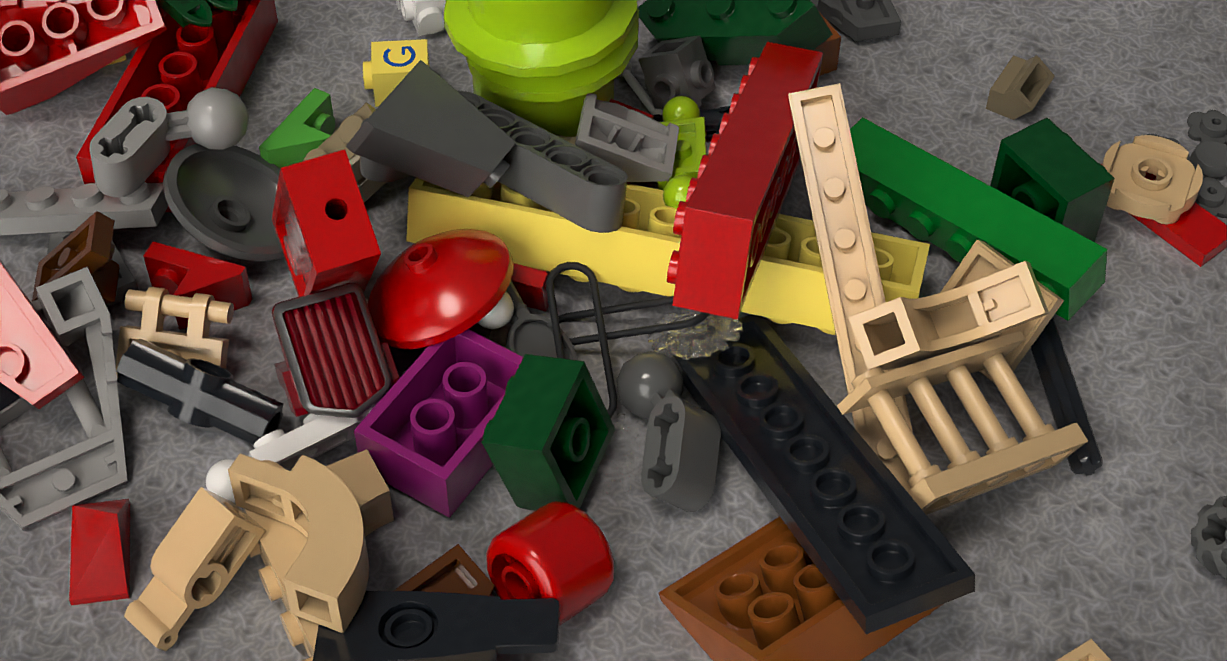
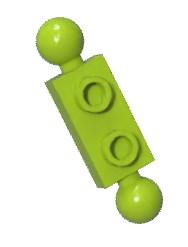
M677 96L670 99L663 108V122H660L665 126L673 123L679 127L672 176L669 181H658L659 190H663L665 205L676 209L680 201L686 202L690 180L692 177L697 178L702 156L708 155L705 118L700 117V109L697 103L686 96Z

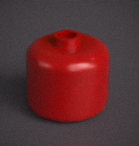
M554 501L533 511L498 533L492 539L486 553L488 574L491 582L495 585L494 590L501 600L557 599L560 607L559 626L603 597L614 581L615 561L610 545L602 530L586 512L569 503Z

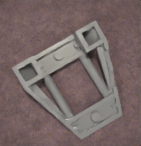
M88 267L36 287L38 300L31 303L72 360L73 358L67 347L86 334L102 415L84 379L66 390L65 393L89 439L16 471H12L0 446V509L22 530L72 508V505H79L128 483L110 313Z

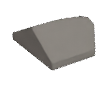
M587 94L583 102L575 145L622 169L628 176L627 182L669 181L673 172L679 127L673 123L665 126L643 113L616 103L597 100L596 94Z

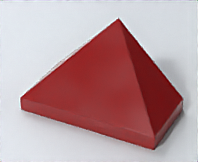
M129 499L72 505L70 604L79 605L130 598Z

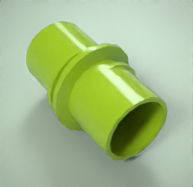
M446 0L444 28L456 50L466 57L473 78L474 94L554 135L577 136L586 95L593 93L597 95V100L607 102L611 98L614 99V78L623 73L638 48L639 10L637 8V0Z

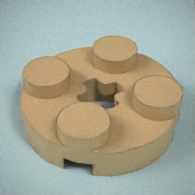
M1152 135L1135 136L1133 143L1124 144L1120 147L1121 141L1113 144L1106 152L1102 163L1107 172L1115 178L1107 202L1108 207L1115 210H1123L1138 217L1154 219L1161 224H1173L1178 221L1181 213L1193 206L1202 185L1203 173L1199 164L1195 170L1193 164L1187 160L1189 152L1183 146L1169 139ZM1146 174L1156 175V181L1145 178Z

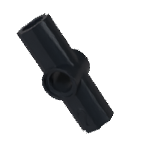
M143 339L132 341L130 347L122 355L116 370L118 373V383L168 405V412L175 418L198 427L210 428L214 426L253 445L264 435L277 430L283 416V403L233 381V375L226 369L201 359L191 358L186 360Z

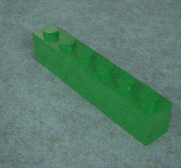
M863 117L850 129L865 205L877 216L888 218L906 228L915 238L922 241L927 240L943 249L959 263L962 262L976 240L984 241L1015 265L1023 261L1030 262L1036 280L1064 300L1055 314L1067 321L1105 283L1106 248Z

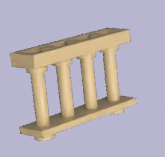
M1021 330L1000 337L996 336L968 347L884 372L881 367L872 368L852 381L851 384L854 390L837 405L842 415L871 406L911 476L907 481L911 489L907 492L926 515L1056 466L1088 442L1077 422L1057 430L1053 428L1052 424L1045 425L1006 361L1005 357L1026 340ZM983 369L987 370L1026 436L1023 438V442L1018 443L1015 437L1008 438L971 373ZM946 381L950 382L989 448L985 456L980 457L976 450L970 451L932 386ZM909 393L912 395L951 462L947 466V470L941 471L938 465L931 466L893 398Z

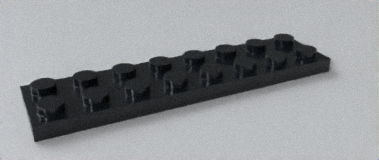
M750 314L738 318V320L735 319L664 344L665 355L678 365L683 376L684 386L700 408L716 418L721 428L722 438L865 634L975 591V573L848 419L842 415L838 407L762 316Z

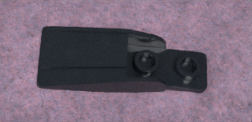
M366 591L361 605L344 633L322 625L318 626L313 661H496L497 654L553 653L558 649L559 601L554 598L501 600L497 596L425 591Z

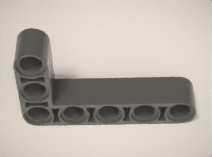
M458 91L516 142L503 158L510 166L498 182L586 230L609 233L621 228L628 181L626 172L477 94ZM360 156V173L369 180L392 182L411 176Z

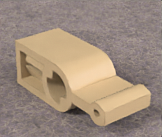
M200 487L156 549L150 566L154 577L139 598L129 604L124 617L156 648L167 651L177 641L179 630L194 609L208 606L221 595L266 530L233 502Z

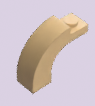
M1023 261L945 292L915 299L898 297L849 317L867 369L881 367L882 370L910 365L1002 335L1001 332L1045 316L1049 314L1030 262Z
M240 453L228 469L236 506L288 524L299 530L307 538L302 551L283 578L290 614L344 633L362 603L369 578V560L363 520L353 493L336 473L327 466L305 455H302L292 470L289 471L276 462L270 460L260 461Z

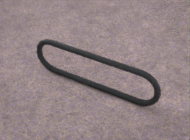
M566 262L559 264L551 270L546 280V291L557 358L565 359L554 292V280L563 271L569 269L583 272L590 282L609 394V408L607 412L610 418H612L617 409V394L597 279L594 272L581 263Z
M674 296L602 307V312L605 315L673 304ZM594 309L558 315L559 323L595 316ZM701 312L699 315L684 321L606 332L607 340L688 328L701 323L710 314ZM593 334L569 339L573 345L599 342V335Z

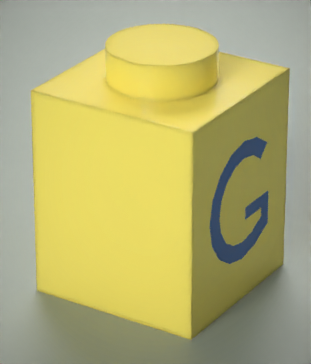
M427 39L371 42V61L363 62V80L365 90L373 89L375 107H379L420 60L429 66Z

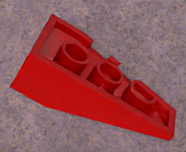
M0 0V110L4 114L9 115L46 101L168 30L157 0Z

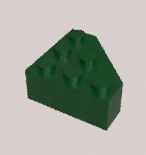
M646 0L638 7L639 19L658 43L700 35L707 60L716 61L718 65H750L752 57H760L767 42L814 50L833 35L811 0Z

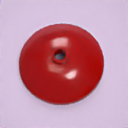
M456 229L427 237L405 249L378 277L367 303L379 340L386 341L391 347L401 349L428 347L463 333L484 318L501 300L513 275V258L503 240L486 231Z

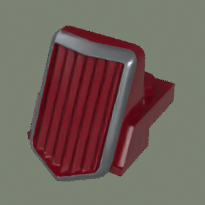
M342 284L281 301L274 305L272 317L285 361L275 363L274 366L279 383L285 390L290 410L296 417L308 413L346 418L358 417L379 401L400 379L388 343L384 340H379L363 290L357 284Z

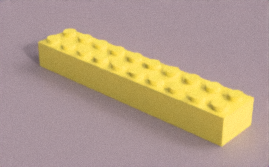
M416 178L410 185L408 192L406 242L416 243L427 237L456 229L486 231L503 240L511 253L513 263L551 272L559 264L578 262L586 265L594 272L597 282L615 285L627 292L644 291L667 297L674 296L675 284L667 283V271L673 250L679 251L682 236L673 234L677 209L665 205L663 190L627 183L623 224L617 231L609 233L586 230L498 181L491 188L482 183L470 197H466ZM779 214L741 312L767 317L772 322L778 324L796 323L815 327L824 333L836 335L813 220ZM871 232L885 301L888 302L898 297L919 298L930 244ZM569 269L560 273L568 275L575 281L589 282L588 277L578 270Z

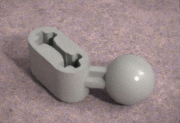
M213 87L197 93L188 103L186 110L167 113L163 103L154 98L138 97L128 101L90 142V155L95 184L98 190L112 197H123L132 194L168 156L171 150L170 141L192 137L195 143L214 150H225L236 145L246 134L249 124V113L245 104L237 94L227 89Z

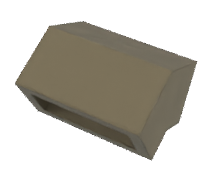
M1013 55L990 88L986 109L1015 120L1034 109L1055 75L1037 55L1028 60Z

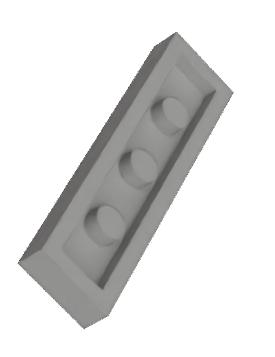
M144 181L136 191L123 197L105 195L98 190L95 183L64 189L43 186L31 191L8 192L7 190L0 189V236L75 231L96 211L115 220L114 229L154 227L158 225L169 205L165 198L163 182L146 183Z

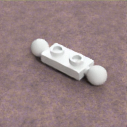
M379 401L363 414L354 418L315 415L311 413L304 418V425L286 434L282 429H279L258 439L253 445L255 449L249 451V457L260 461L270 460L278 463L286 470H291L302 455L313 459L355 438L354 429ZM225 459L215 463L209 469L206 476L207 490L235 503L228 469L235 460Z

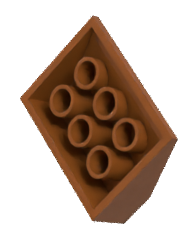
M780 516L659 592L663 604L713 661H861L941 606L939 605L865 634Z

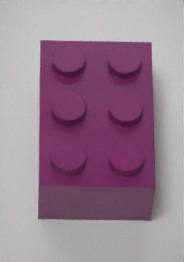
M469 329L449 340L428 346L354 429L357 453L367 449L385 483L450 518L493 466L489 455L481 443L484 430L489 420L493 419L505 395L507 383L511 376L515 375L523 357Z

